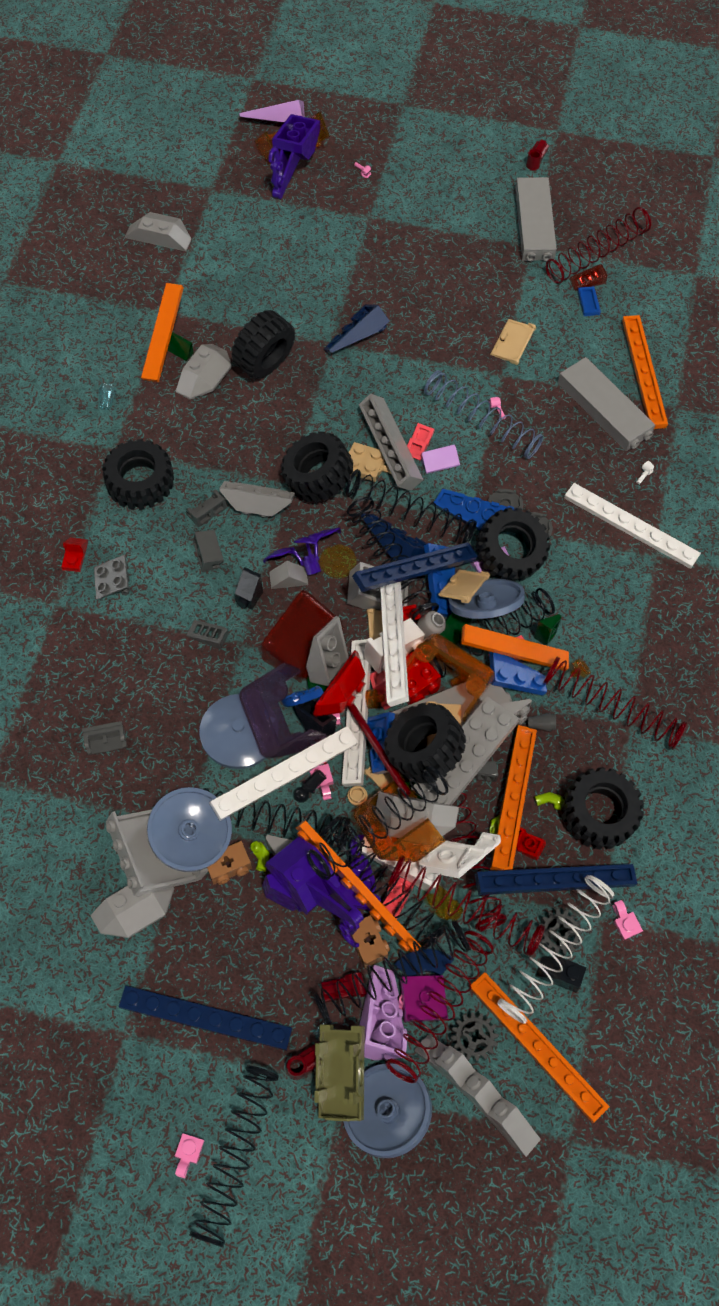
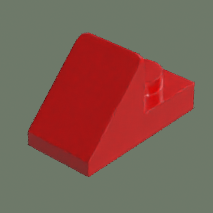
M70 537L63 542L65 554L61 566L62 570L81 572L88 539Z

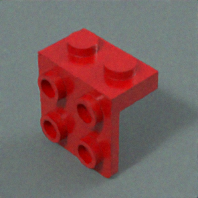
M415 650L407 655L409 701L406 703L410 705L425 699L430 693H436L441 686V675L419 651Z

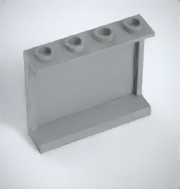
M152 809L117 816L114 811L106 820V830L112 837L113 848L118 853L120 859V867L126 874L127 885L132 890L134 896L199 881L208 872L207 868L196 872L174 870L163 864L155 856L147 837V825Z

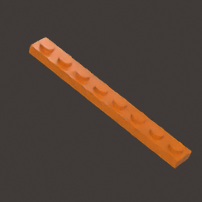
M640 315L623 316L622 323L646 416L655 424L654 429L667 428L668 421Z
M518 725L516 728L497 835H500L501 843L493 850L490 870H513L537 733L536 729Z
M306 820L296 827L299 831L297 835L314 845L330 863L333 871L332 861L323 853L319 843H323L326 846L333 861L342 866L346 865ZM335 864V873L342 878L340 881L348 890L351 888L356 893L355 898L362 905H367L370 909V915L385 925L383 927L390 936H395L399 940L398 945L405 952H415L413 940H416L348 866L340 867Z
M486 972L471 984V991L583 1114L594 1123L610 1106L527 1017L526 1024H522L498 1006L497 1002L502 998L517 1007Z

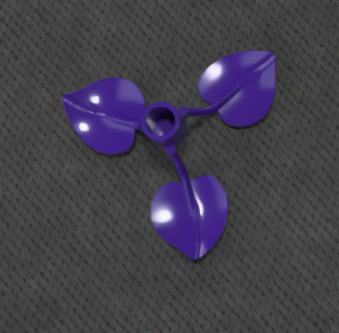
M327 529L293 541L294 543H306L308 555L303 557L304 560H302L294 547H288L272 552L263 562L265 563L269 558L282 556L287 553L294 554L300 561L301 566L304 565L307 575L318 573L321 571L318 562V540L334 532L341 533V529ZM309 543L314 544L315 556L314 553H311Z

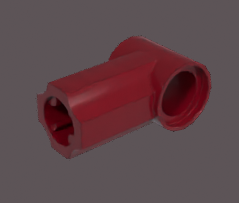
M545 140L537 141L534 147L529 150L526 162L528 169H539L540 163L549 149V145Z
M352 973L344 976L342 979H337L346 987L352 997L357 996L352 981ZM355 973L364 983L362 973ZM354 975L359 996H366L365 988ZM337 980L321 983L322 989H325L334 1001L340 1000L336 987ZM338 983L342 999H351L344 988ZM323 991L325 1003L331 1002L332 1000Z
M315 1044L288 1060L287 1075L290 1079L300 1080L305 1074L316 1068ZM294 1063H299L303 1070L299 1073H294L290 1067Z

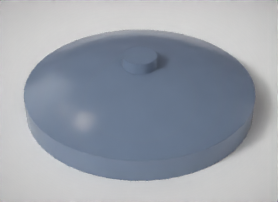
M488 579L474 594L469 603H462L461 600L448 598L449 608L454 614L465 618L484 619L498 617L518 609L525 601L524 588L517 582L506 579Z
M246 694L229 695L213 703L202 717L199 730L201 744L206 754L217 764L231 769L250 768L264 761L274 750L279 733L277 718L273 710L261 699Z
M180 788L166 794L156 803L149 816L147 837L153 853L163 864L178 871L196 872L210 867L222 857L231 839L232 824L230 816L220 821L209 804L217 798L215 795L199 788Z
M386 1064L371 1067L364 1071V1120L343 1121L347 1134L357 1147L371 1156L378 1158L401 1156L417 1146L429 1128L432 1117L430 1093L420 1077L417 1083H408L395 1076L387 1068ZM390 1064L397 1072L413 1077L401 1066Z

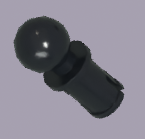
M317 769L307 781L302 782L304 787H298L294 791V799L299 803L306 802L309 798V792L314 794L316 792L315 789L327 779L326 775Z

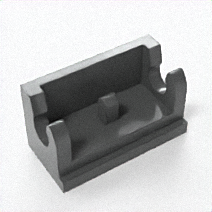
M216 489L212 491L213 494L209 499L193 510L190 507L186 509L188 511L186 515L198 528L227 508L226 498Z
M215 530L195 532L193 544L201 571L206 572L220 568L219 564L223 563L224 560Z
M122 721L82 728L84 745L88 755L127 748Z

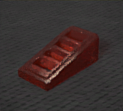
M600 264L571 276L569 280L574 290L578 291V288L595 287L606 284L607 273L603 265Z

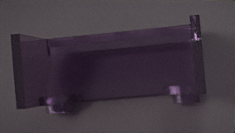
M286 663L281 664L245 686L239 695L260 753L267 758L299 753L327 738L326 733L313 729L305 733L296 732L292 735L290 734L278 702L282 701L288 694V687L285 681L301 671L299 668Z

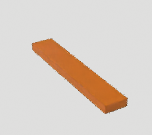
M166 283L141 376L143 380L159 383L184 289L182 285Z
M467 624L462 627L461 644L547 667H551L558 656L560 660L555 669L565 660L567 661L566 670L569 669V651ZM565 663L559 668V670H564Z

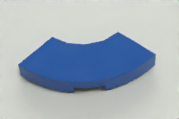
M317 685L310 689L296 691L281 698V702L285 707L295 706L322 696L324 692Z

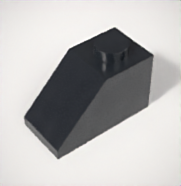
M244 567L235 591V600L241 608L252 610L263 594L261 574Z
M311 700L296 705L295 710L307 734L319 742L335 733L337 718L332 714L323 716L313 715L316 705L315 701Z
M542 956L541 964L554 970H561L559 963L554 958ZM557 958L563 967L562 972H554L544 968L551 976L553 984L576 993L581 986L587 967L567 959ZM539 967L536 977L551 983L549 977Z

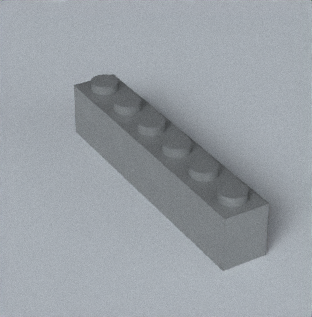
M370 393L359 404L361 411L397 486L413 490L423 481L420 471L384 398Z

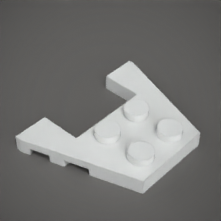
M482 832L474 846L440 839L430 845L423 843L419 861L420 871L426 866V872L460 878L501 843V837L497 834Z

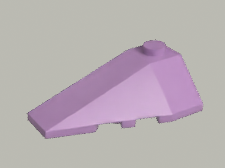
M295 100L239 114L240 117L285 122L291 114L305 117L304 102Z
M374 965L373 969L390 989L385 969ZM389 969L387 971L392 985V992H389L383 986L373 971L371 972L377 1000H373L367 992L359 1024L360 1026H365L364 1057L372 1060L402 1058L394 1051V1048H398L405 1053L407 1049V1040L403 1037L404 1033L407 1034V1030L404 1029L402 1022L403 1012L399 1008L397 998L399 993L394 971ZM369 980L368 990L375 998L373 988Z

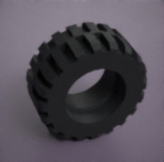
M265 310L258 313L256 317H252L251 321L246 323L242 331L239 332L238 337L234 341V346H232L231 356L234 364L254 379L264 378L277 369L290 353V349L294 344V327L273 310Z
M329 432L309 433L308 436L300 437L299 441H295L293 446L287 449L286 455L282 459L281 471L284 480L299 499L312 502V500L320 502L322 499L328 500L330 496L337 495L340 489L343 490L346 487L345 484L349 482L350 474L353 472V459L338 436ZM326 461L318 470L308 473L313 466Z
M137 439V441L128 440L127 443H120L117 445L118 448H113L110 451V455H107L104 460L102 474L108 494L115 502H119L120 506L125 507L128 505L129 509L135 510V507H139V510L145 509V506L154 507V503L158 502L160 504L164 501V496L168 497L170 489L174 485V474L168 453L160 445H154L149 440L144 442L143 439ZM136 467H148L154 470L150 477L142 481L132 482L123 478L129 470Z
M511 507L505 508L504 511L499 510L479 530L480 533L476 538L478 543L475 546L476 552H479L477 558L479 562L482 561L484 563L482 567L485 570L491 571V576L495 577L497 575L499 579H508L514 582L517 579L518 581H523L527 577L532 576L548 558V551L550 550V543L547 542L550 539L549 533H545L547 528L544 524H540V519L537 516L534 518L531 515L532 512L528 510L522 512V508H515L513 511ZM513 532L520 536L526 545V557L516 559L504 553L499 545V533Z
M421 703L417 707H409L408 711L399 714L400 717L397 720H393L391 723L392 727L388 728L386 733L387 738L384 741V751L389 762L405 779L410 781V778H413L419 783H427L422 775V770H425L427 766L435 767L445 777L447 776L446 773L450 770L453 771L456 768L455 764L462 759L461 753H464L466 747L464 744L466 743L464 730L451 712L444 706L436 705L435 703H428L427 705ZM436 734L433 741L426 748L414 752L421 740L429 735ZM428 769L427 771L437 781L439 776L433 770Z
M598 767L596 771L592 768L585 773H581L568 787L563 796L564 801L561 804V810L564 811L562 819L563 822L568 823L566 826L568 832L573 831L575 834L573 837L577 841L579 839L583 840V845L587 847L592 844L594 849L601 850L603 846H605V849H612L615 845L623 844L639 828L640 821L643 819L644 812L641 809L644 807L643 800H639L641 796L639 789L635 790V783L632 780L628 781L626 775L622 772L620 775L617 774L615 769L610 768L608 771H605L604 767ZM600 793L609 797L618 809V821L614 824H604L595 820L586 808L585 799L587 795Z

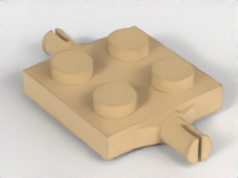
M356 442L353 443L349 451L353 459V472L356 469L360 470L361 478L371 474L373 482H376L382 472L391 474L389 467L384 465L385 459L381 450ZM370 476L365 478L367 480L372 481Z

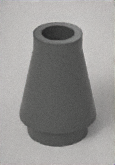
M550 712L528 716V727L549 732L556 730V714H551Z

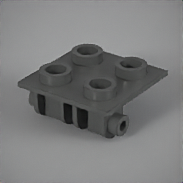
M126 555L94 567L96 599L104 598L116 592H121L122 595L129 594V573L127 572L128 563L126 562Z

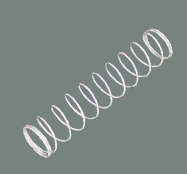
M587 875L585 882L594 891L608 898L607 903L598 902L581 890L576 889L578 893L594 904L599 912L598 916L586 914L571 903H567L588 922L590 926L588 930L576 927L568 923L561 916H558L561 921L572 928L579 937L580 942H570L548 929L551 934L556 936L567 947L571 956L566 957L555 953L539 943L559 963L561 970L551 969L529 957L546 973L551 980V984L542 983L519 970L537 988L542 997H533L509 984L527 1002L532 1012L521 1010L502 998L498 1000V1006L520 1023L526 1024L527 1022L526 1017L520 1012L526 1014L534 1013L533 1007L522 994L536 1000L543 999L541 990L533 981L545 986L553 985L551 976L544 968L554 972L563 971V967L555 955L567 959L572 958V952L565 942L574 945L582 944V939L574 928L581 931H590L591 924L585 915L599 918L601 912L595 902L607 905L610 903V899L615 896L612 889L598 878ZM590 880L593 881L596 885H598L602 890L597 888L593 883L590 882Z

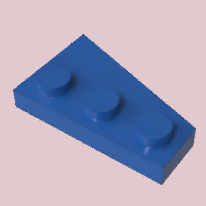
M489 651L492 685L542 696L547 693V686L543 683L546 678L545 675L509 656Z
M387 712L369 717L367 720V724L383 749H385L386 733L388 728L392 727L391 723L395 719V713ZM372 747L370 750L372 773L378 775L388 773Z

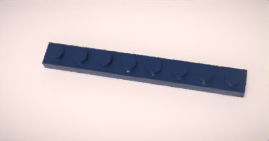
M469 542L360 570L355 572L352 577L361 592L473 562L476 560L477 554Z
M633 864L486 871L475 874L478 895L592 889L585 882L587 875L598 878L610 888L634 887L638 884ZM590 880V882L593 883L597 888H600L598 885H596L593 881Z
M125 986L119 1004L120 1009L287 1051L292 1033L291 1027Z

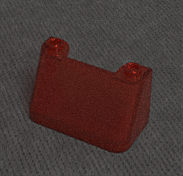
M305 590L300 591L264 639L261 646L263 661L301 683L304 678L307 679L309 676L306 665L313 637L336 615L313 595ZM340 619L341 627H342V630H343V628H344V626H343V621Z

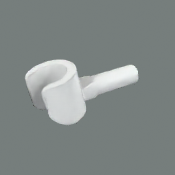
M647 461L642 466L644 472L636 481L639 485L647 475L653 472L654 465L650 461Z

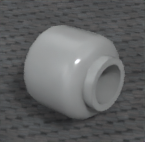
M429 611L418 620L417 626L425 634V638L433 639L445 630L446 622L440 613Z

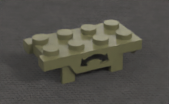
M333 1024L320 1025V1043H315L316 1089L314 1103H319L318 1118L332 1121L364 1120L365 1026L353 1025L351 1030L333 1029Z

